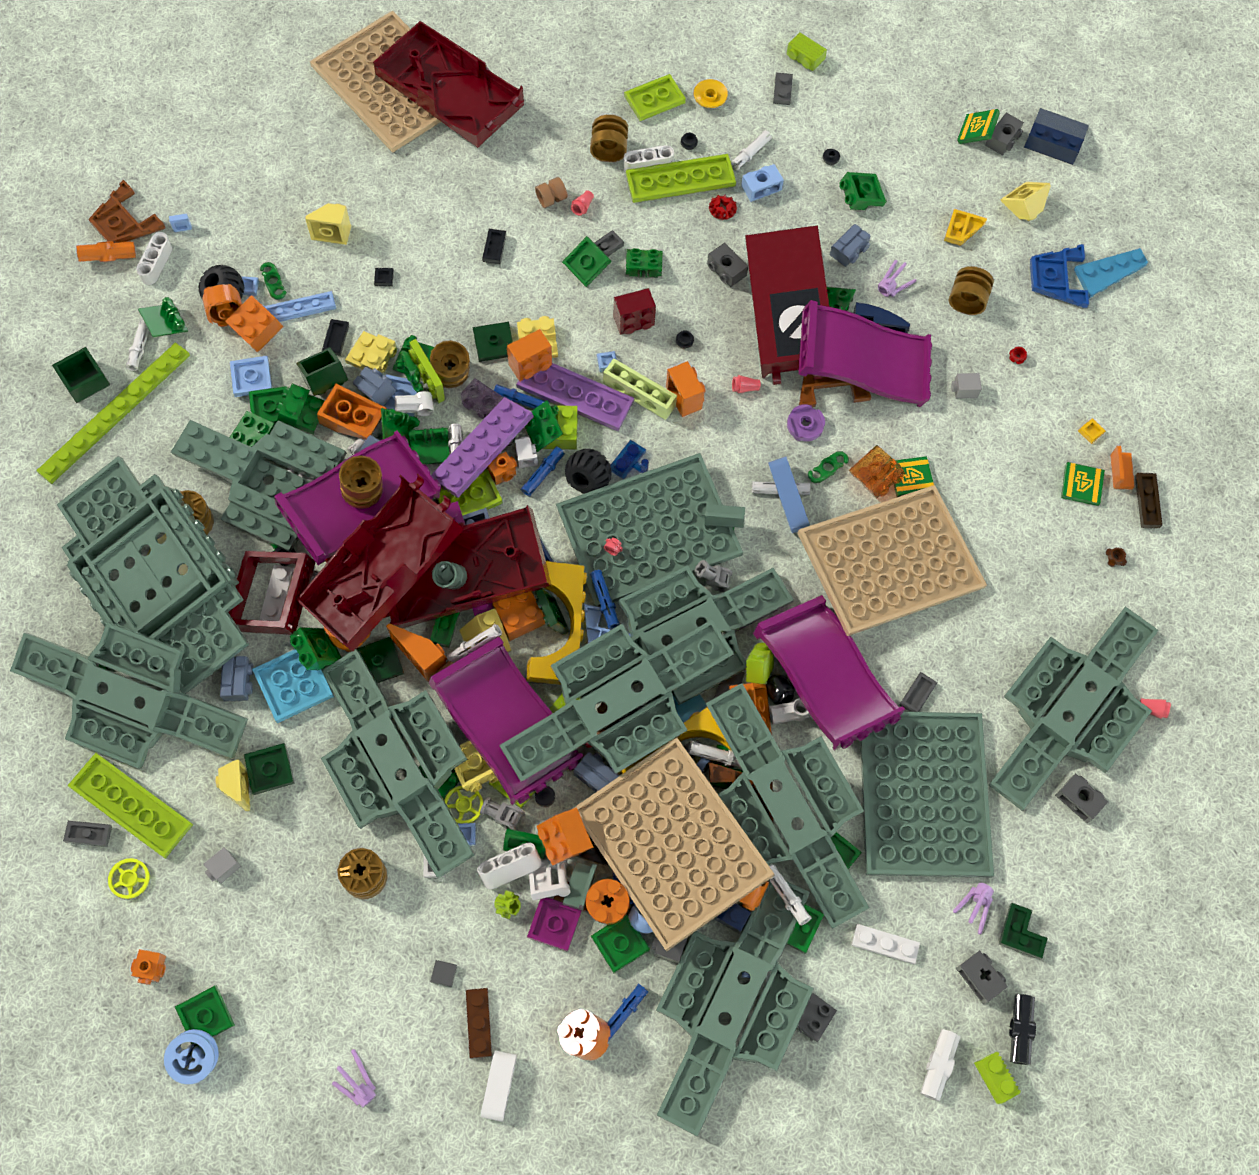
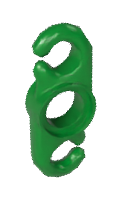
M271 262L263 263L260 271H263L262 275L264 276V282L270 296L275 300L283 299L287 292L284 290L276 266ZM266 267L272 268L269 272H264ZM271 278L278 279L275 284L268 283ZM277 290H283L280 295L275 294Z
M402 351L401 360L404 361V373L407 380L417 393L423 392V385L419 383L420 373L417 365L406 351Z
M837 451L824 458L819 466L813 468L814 472H819L820 477L814 478L813 471L810 470L808 471L809 480L813 483H821L834 475L836 470L844 465L838 462L836 458L842 456L844 463L847 464L849 462L848 455L843 451ZM829 463L834 469L827 471L823 468V465Z

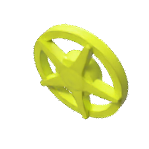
M462 785L457 786L447 794L445 803L447 805L450 796L457 791L459 798L455 804H449L447 807L455 808L459 812V818L455 819L457 824L472 823L481 815L480 810L483 805V798L479 791L474 792L475 794L470 798L462 796L460 790H463ZM477 796L480 800L478 812L472 808V801ZM468 812L476 814L469 820H462L463 815Z
M134 858L121 860L110 870L108 886L112 893L119 898H135L146 890L150 880L149 870L140 860ZM125 863H136L132 870L124 871L120 868ZM139 865L145 871V879L138 878L136 872ZM118 869L121 873L119 882L113 885L112 878ZM137 882L144 883L141 889L133 894V886ZM124 886L128 888L129 895L119 894L115 888Z

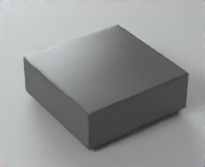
M436 960L430 982L452 987L457 964Z

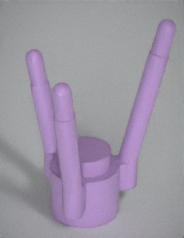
M894 260L883 280L878 284L879 292L885 297H889V295L894 297L898 292L917 281L913 279L896 289L897 283L894 279L907 265L906 262L899 267L891 278H888L898 262Z
M978 883L977 887H972L970 892L953 910L954 913H957L974 896L973 900L977 904L968 921L971 924L981 905H985L978 934H982L988 910L993 901L991 896L994 890L987 884Z
M352 1049L351 1053L367 1085L362 1083L358 1086L341 1066H338L337 1070L354 1088V1095L335 1081L332 1082V1085L349 1097L357 1106L360 1104L363 1108L376 1096L374 1092L376 1087L370 1081L356 1050Z

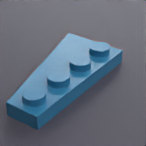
M1141 248L1078 265L1074 271L1083 289L1088 290V297L1090 299L1098 292L1104 291L1107 287L1114 283L1116 284L1124 277L1142 269L1148 264V261Z

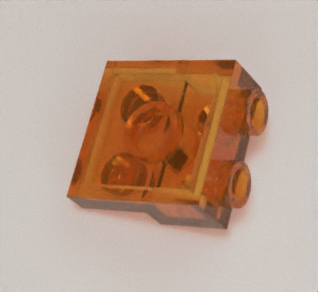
M878 445L873 447L849 469V472L876 499L879 496H885L889 492V487L894 483L901 482L905 474L901 465Z

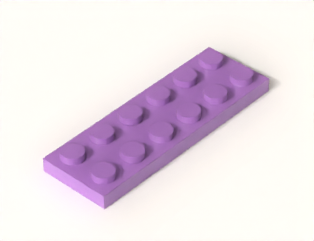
M554 363L547 370L534 374L530 379H524L520 382L518 380L516 384L518 389L548 400L555 405L577 406L579 415L615 431H619L634 403L633 397Z
M504 397L431 474L432 478L438 480L441 488L459 498L534 417L532 412Z

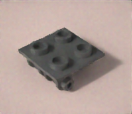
M812 993L797 1026L800 1029L799 1032L803 1031V1034L809 1037L811 1041L818 1042L837 1010Z

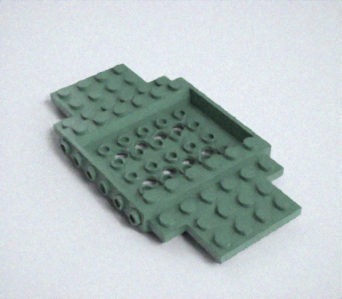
M117 456L57 504L76 533V536L61 548L69 558L67 567L70 570V576L81 586L79 588L80 591L89 598L91 608L98 612L101 617L100 621L104 626H106L107 622H111L184 651L178 669L181 670L180 691L187 694L249 645L228 613L244 600L235 588L239 583L236 579L237 573L225 563L226 557L221 551L216 550L214 547L215 541L203 531L205 529L204 525L192 515L194 511L188 504L183 502L182 499L184 497L178 489L165 486L156 474L140 484L123 458ZM165 533L166 541L159 544L157 541L158 535ZM145 545H149L151 548L150 554L147 556H143L141 553ZM133 557L135 565L128 569L126 567V560ZM182 564H186L188 567L185 575H180L178 572L179 566ZM113 570H118L119 578L112 581L110 573ZM170 576L172 584L165 588L162 583L163 579ZM150 589L156 591V597L153 600L147 598V592ZM138 601L140 609L134 613L131 610V605L133 602Z

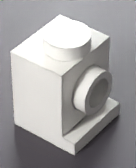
M521 437L515 440L519 468L537 466L535 444L531 445L530 438Z

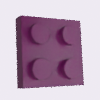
M550 898L540 899L527 938L568 952L582 910L563 905L562 902Z

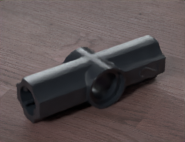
M1015 994L1013 1017L1009 1026L1012 1028L1009 1029V1036L1011 1037L1010 1062L1020 1065H1031L1032 1041H1034L1036 1035V1023L1034 1021L1035 997L1031 995Z

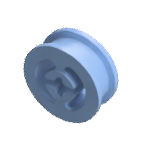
M193 1029L181 1033L166 1048L164 1066L167 1073L173 1080L181 1084H195L202 1081L212 1072L217 1064L219 1057L217 1043L210 1034L202 1030ZM185 1042L198 1044L194 1050V1044L189 1045L186 1049L181 1048V1044ZM193 1050L192 1057L195 1059L190 1063L191 1056L188 1054ZM189 1063L190 1065L188 1070L195 1068L197 1065L202 1066V1069L199 1071H188L184 1068Z

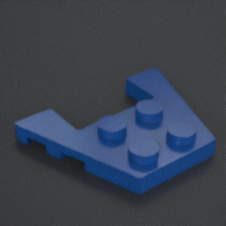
M1084 244L1077 245V247L1071 249L1069 247L1064 248L1062 251L1055 253L1051 251L1032 256L1030 259L1032 291L1087 308L1089 305L1088 290L1069 289L1067 261H1084Z

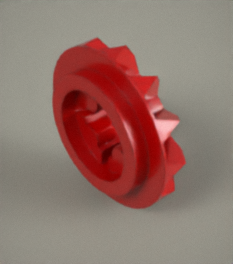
M726 194L724 196L717 195V197L711 199L709 211L717 219H730L736 214V201L732 197H727ZM720 203L726 206V211L723 207H720Z

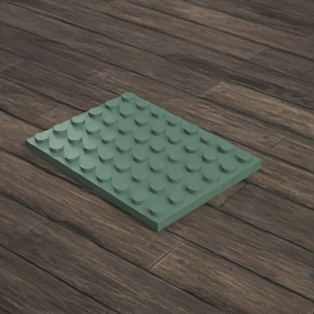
M701 453L556 504L578 564L583 565L584 572L587 573L586 585L595 606L601 607L590 577V573L595 570L602 571L613 603L687 565L692 573H695L696 566L702 560L707 561L710 566H715L743 555V550L733 527L705 525L706 504H723ZM616 538L622 544V552H619L617 556L606 552L604 549L606 539ZM599 584L600 589H601V592H602V595L604 596L602 587H601V585Z
M903 712L900 716V721L894 725L889 723L880 732L875 733L873 731L869 733L868 737L860 741L866 875L994 877L982 713Z

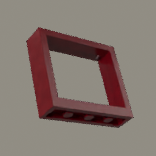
M245 551L238 577L236 578L239 583L235 586L244 600L228 612L240 631L283 635L293 634L297 630L303 609L297 598L310 584L316 564L314 559L307 553ZM258 563L296 564L279 621L241 619Z

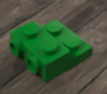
M847 172L840 180L839 187L841 190H844L845 203L849 204L850 210H866L868 206L883 207L887 203L876 174Z
M292 383L290 388L286 387L282 396L285 398L284 402H279L276 413H279L277 421L314 435L319 423L317 413L325 400L310 395V390Z
M300 627L289 636L290 643L298 652L299 661L306 670H321L323 667L330 666L342 658L324 628Z

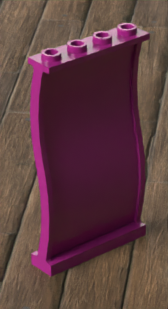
M812 300L803 308L799 375L813 374L842 380L889 399L917 404V407L923 406L930 400V382L932 379L930 375V367L932 365L931 334L919 336L895 331L857 314L832 307L820 306L818 302Z
M395 431L393 436L378 441L351 456L370 457L381 467L383 492L379 501L373 506L362 509L347 504L343 499L339 471L345 461L324 475L285 494L281 492L274 496L276 507L317 565L324 563L325 559L333 556L343 544L342 542L353 533L363 519L370 520L377 515L400 486V475L409 483H413L416 481L418 473L424 479V484L419 490L430 499L436 498L437 500L440 498V483L437 479L432 478L429 468L420 462L417 452L411 450L406 437L401 436L398 431Z
M823 595L758 623L753 633L757 640L761 639L778 659L809 714L833 743L832 748L834 751L841 747L846 749L853 744V741L857 739L862 741L869 736V733L873 731L878 733L885 728V725L889 723L894 725L901 720L900 716L905 708L903 706L898 707L878 683L852 637L846 635L839 619L826 606V599Z
M499 636L431 676L429 685L433 690L435 689L452 718L489 765L509 796L510 803L514 805L517 802L522 804L530 798L529 794L536 791V793H539L547 787L546 783L553 780V782L559 780L564 776L563 772L567 769L570 771L574 770L583 755L576 749L520 782L499 745L553 713L520 673Z

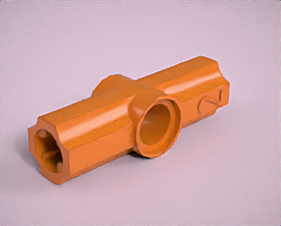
M107 241L97 242V244L76 245L78 261L82 262L94 260L106 262L115 261L116 259L136 258L135 245L131 241L118 243Z

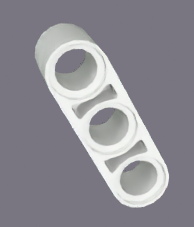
M664 145L628 151L624 155V171L672 163L674 160V150L671 146Z
M163 232L155 233L152 236L137 265V273L145 285H152L158 280L172 251V245L168 236Z
M526 843L484 861L478 866L477 871L487 889H494L539 869L542 865V860L535 845Z
M495 1050L482 1105L481 1118L503 1122L505 1117L504 1111H506L510 1093L509 1088H511L515 1069L514 1065H516V1054Z

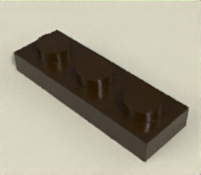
M1137 473L1135 481L1141 528H1161L1163 523L1157 474Z

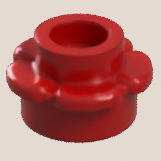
M1017 346L1009 352V359L1013 363L1022 364L1027 359V351L1023 347Z

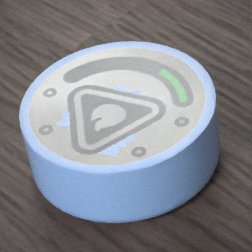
M706 758L699 760L697 766L703 774L707 771L709 763H712L713 760Z

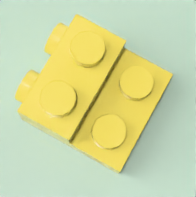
M542 316L539 320L532 321L530 318H523L520 322H517L519 339L541 329L552 346V358L558 357L554 318L550 319L548 316Z
M363 331L345 361L347 364L361 370L365 367L371 370L376 368L379 372L384 373L388 367V361L397 353L395 341L380 334L376 337Z
M470 741L460 745L468 760L454 769L464 790L476 792L482 788V784L488 781L489 783L498 781L489 765Z

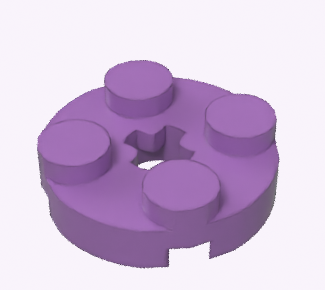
M811 405L795 407L787 419V429L797 441L807 442L817 439L822 435L825 426L824 415L819 409L812 408ZM803 420L811 423L809 426L802 425Z

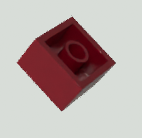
M649 288L614 297L613 317L620 335L631 334L640 329L647 330L655 326L656 305Z

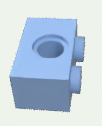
M775 164L743 175L741 186L750 202L781 191L784 179Z

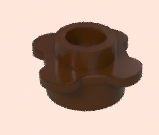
M1109 548L1106 550L1105 553L1108 556L1107 563L1109 566H1125L1127 564L1124 549Z

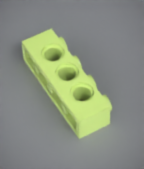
M613 359L603 372V383L633 397L634 402L665 420L676 407V394L616 359Z

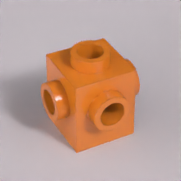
M507 452L499 454L487 466V469L494 483L498 485L513 479L516 475L517 463L512 456L509 457Z
M139 949L137 958L131 964V976L138 979L137 983L151 985L152 981L159 983L160 977L164 976L166 965L164 964L166 956L161 953Z

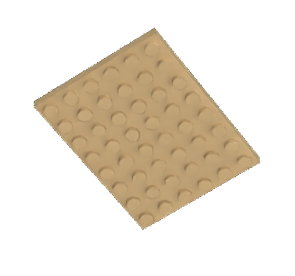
M394 11L389 12L310 61L311 67L392 153L441 122L375 75L373 62L410 30Z
M935 485L799 529L797 532L847 636L984 589L987 586Z
M677 737L576 806L586 831L666 951L775 876Z

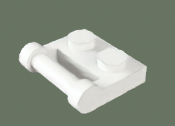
M549 859L542 860V865L539 869L529 873L532 900L556 895L565 897L570 894V886L567 884L566 875L567 860L553 866ZM551 869L558 870L559 884L553 885Z

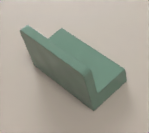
M706 504L705 525L744 528L745 507Z
M576 862L569 882L570 894L565 896L563 905L584 911L586 895L592 886L597 865L592 864L590 867Z

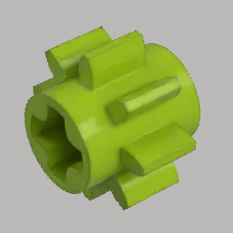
M507 890L504 895L498 894L494 902L495 913L506 919H510L511 914L516 916L521 907V903L518 900L519 896Z

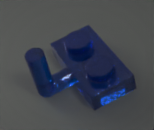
M630 439L610 464L612 472L623 480L633 468L640 473L647 472L649 461L643 459L641 464L639 463V460L646 453V449Z

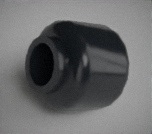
M772 675L768 678L766 684L767 695L774 704L789 703L794 697L795 688L785 675Z

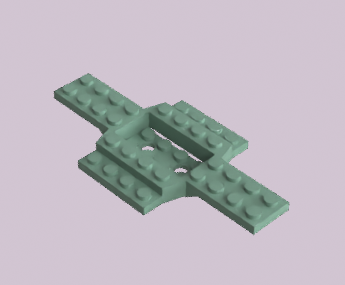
M190 420L171 450L174 456L232 483L228 497L230 503L221 517L223 522L288 552L292 551L299 538L276 507L274 496L281 492L282 494L288 493L311 481L269 463L263 457L315 480L342 463L347 454L345 450L281 421H277L270 435H264L254 446L250 447ZM266 476H273L274 481L270 485H265L263 482Z
M687 565L619 599L618 603L628 618L627 623L631 639L648 655L666 647L661 642L662 637L669 636L675 642L698 628L696 620L699 618L705 619L706 622L713 619L719 631L723 632V637L734 655L672 691L678 705L746 670L747 662L739 650L735 632L791 604L794 600L774 568L724 593L712 595L697 581ZM634 681L631 684V686L639 683L640 681Z
M1125 606L1088 655L1068 649L1056 639L1050 637L1004 695L1005 699L1020 709L1018 713L1031 730L989 783V786L1023 811L1065 755L1085 763L1089 761L1102 772H1108L1152 712L1151 709L1132 695L1122 680L1159 630ZM1082 667V670L1078 673V675L1075 677V679L1072 681V683L1069 685L1066 691L1062 694V696L1059 698V700L1056 702L1053 708L1049 711L1046 717H1042V715L1049 708V706L1052 704V702L1055 700L1058 694L1062 691V689L1065 687V685L1068 683L1071 677L1075 674L1078 668ZM1087 682L1094 683L1096 691H1087L1085 684ZM1113 690L1109 697L1099 708V710L1096 712V714L1093 716V718L1090 720V722L1087 724V726L1084 728V730L1081 732V734L1078 736V738L1075 740L1076 736L1079 734V732L1082 730V728L1085 726V724L1088 722V720L1091 718V716L1094 714V712L1097 710V708L1100 706V704L1103 702V700L1106 698L1109 692ZM1064 712L1072 713L1074 717L1072 722H1066L1063 719Z
M713 619L651 655H648L633 642L623 624H620L551 665L553 672L561 683L565 706L499 746L520 782L586 743L605 757L614 773L617 774L687 731V728L676 712L672 691L731 657L734 653ZM634 681H640L643 684L641 692L636 693L632 690L631 684ZM657 695H663L659 699L655 700L654 702L650 703L649 705L645 706L644 708L640 709L639 711L635 712L634 714L630 715L629 717L625 718L624 720L620 721L619 723L615 724L614 726L597 735V731L601 730L602 728L606 727L607 725L611 724L612 722L616 721L617 719L621 718L622 716L626 715L627 713L631 712L632 710L636 709L637 707L641 706L642 704L646 703L647 701L651 700ZM604 702L608 707L607 712L599 714L595 709L596 704Z
M111 622L106 623L99 644L89 656L30 633H23L10 672L64 692L73 698L72 720L65 740L138 769L143 767L149 748H153L163 734L176 736L226 757L234 758L248 718L180 692L181 670L178 668L184 654L183 650ZM99 664L104 665L106 667L127 674L139 680L145 681L147 683H150L165 690H156L154 688L133 681L121 675L115 674L98 666ZM101 682H105L108 685V691L105 694H101L98 690ZM138 697L145 699V706L142 709H139L135 704Z
M357 649L322 670L350 721L352 731L337 748L321 757V760L358 828L362 829L377 818L383 819L400 814L407 823L437 878H441L475 855L438 791L452 774L451 770L468 759L429 692L425 690L407 702L390 706ZM391 719H395L428 779L423 777ZM380 735L387 736V743L383 746H378L377 738ZM400 769H405L407 772L406 778L402 781L397 780L396 773Z
M742 683L707 702L706 705L744 771L729 788L718 793V796L766 863L769 865L793 859L832 929L869 909L870 907L831 840V837L846 821L864 812L822 736L802 747L780 750ZM785 760L787 761L789 767L791 768L793 774L795 775L797 781L799 782L801 788L803 789L806 797L808 798L810 804L812 805L825 830L821 829L820 825L818 824L816 818L814 817L812 811L806 803L803 795L801 794L799 788L797 787L795 781L793 780L791 774L785 766ZM749 780H752L787 841L789 851ZM773 780H780L783 785L782 790L773 792L770 789V783ZM796 817L804 821V826L800 830H795L791 826L792 820Z
M768 880L769 884L759 907H755L737 943L714 940L697 931L692 934L656 1009L657 1012L675 1020L692 1037L687 1052L657 1116L696 1137L699 1136L733 1060L758 1062L776 1072L778 1071L814 991L813 987L794 979L778 964L797 920L792 912L786 909L785 902L775 890L770 880ZM787 882L796 897H800L802 900L801 904L804 907L810 892ZM772 971L767 981V984L761 994V997L755 1007V1010L749 1020V1023L743 1033V1036L738 1046L736 1047L735 1043L737 1041V1038L743 1028V1025L749 1015V1012L755 1002V999L761 989V986L767 976V973ZM742 972L748 973L751 977L750 982L746 985L738 982V975ZM722 1013L731 1015L732 1020L729 1025L724 1026L719 1023V1016Z

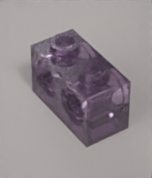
M476 378L460 393L463 406L468 410L473 409L476 411L481 419H484L504 398Z

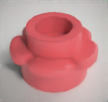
M616 538L606 539L604 549L609 554L617 556L623 550L621 542Z

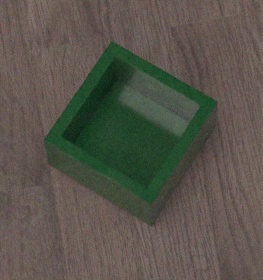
M87 347L52 365L76 404L110 386V383Z
M331 348L296 363L305 384L313 396L326 393L335 384L342 386L344 382L349 381L341 361Z

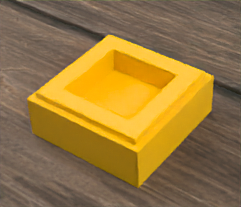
M1092 418L1078 432L1092 444L1106 430Z

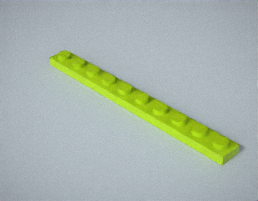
M175 342L36 470L38 474L50 484H53L190 356L189 352Z

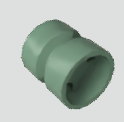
M442 561L434 567L432 578L438 586L454 590L463 587L466 583L467 572L462 565Z

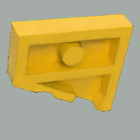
M954 209L944 241L959 246L963 245L985 225L987 218Z

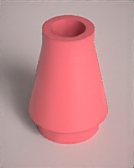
M586 190L582 195L573 200L571 205L572 212L578 216L586 214L594 198L593 193Z
M742 375L733 377V392L744 393L760 390V379H753Z
M1140 699L1141 703L1152 710L1151 715L1160 719L1162 717L1168 718L1171 703L1166 702V699Z

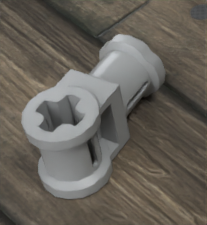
M705 560L698 563L695 568L697 577L707 579L706 584L715 591L726 592L729 590V578L733 573L730 569L719 565L712 567Z
M490 797L485 799L480 810V814H487L495 818V822L502 827L517 830L516 826L521 816L525 815V812L520 808L504 802L500 805L491 801Z

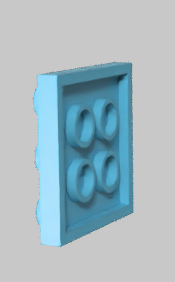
M295 649L252 669L276 723H280L334 697L322 670H306L303 664L300 663L299 654Z

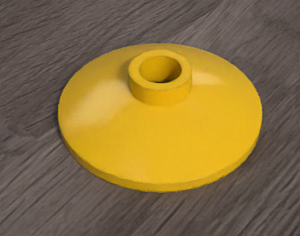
M706 79L695 86L693 95L699 105L706 108H717L727 100L728 91L720 81Z

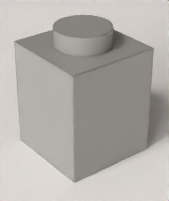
M960 373L956 375L955 380L951 383V390L955 392L956 399L978 398L982 390L980 373Z
M225 847L204 863L208 869L205 871L206 875L212 882L217 880L219 883L224 882L241 868V865Z

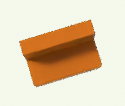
M1116 446L1111 453L1113 488L1133 490L1135 485L1132 454L1122 452L1121 446Z

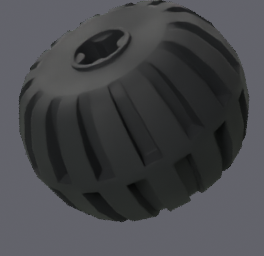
M215 265L208 268L203 273L204 275L201 276L198 285L201 299L205 288L222 284H231L238 290L242 299L244 282L241 275L234 268L227 265Z
M590 448L581 449L569 457L565 465V477L572 488L585 494L608 486L612 476L611 465L606 460L607 458L601 455V452Z

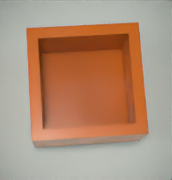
M252 295L225 321L256 352L260 351L284 327Z
M541 329L507 345L508 365L519 382L524 379H530L534 374L545 371L552 366V346Z
M687 361L667 369L666 389L677 395L676 407L681 417L701 410L706 390L704 384L697 379L695 368L691 367Z
M532 591L492 603L509 641L545 625L544 614L538 607Z
M577 807L557 814L536 826L538 836L544 844L547 858L552 866L593 848Z

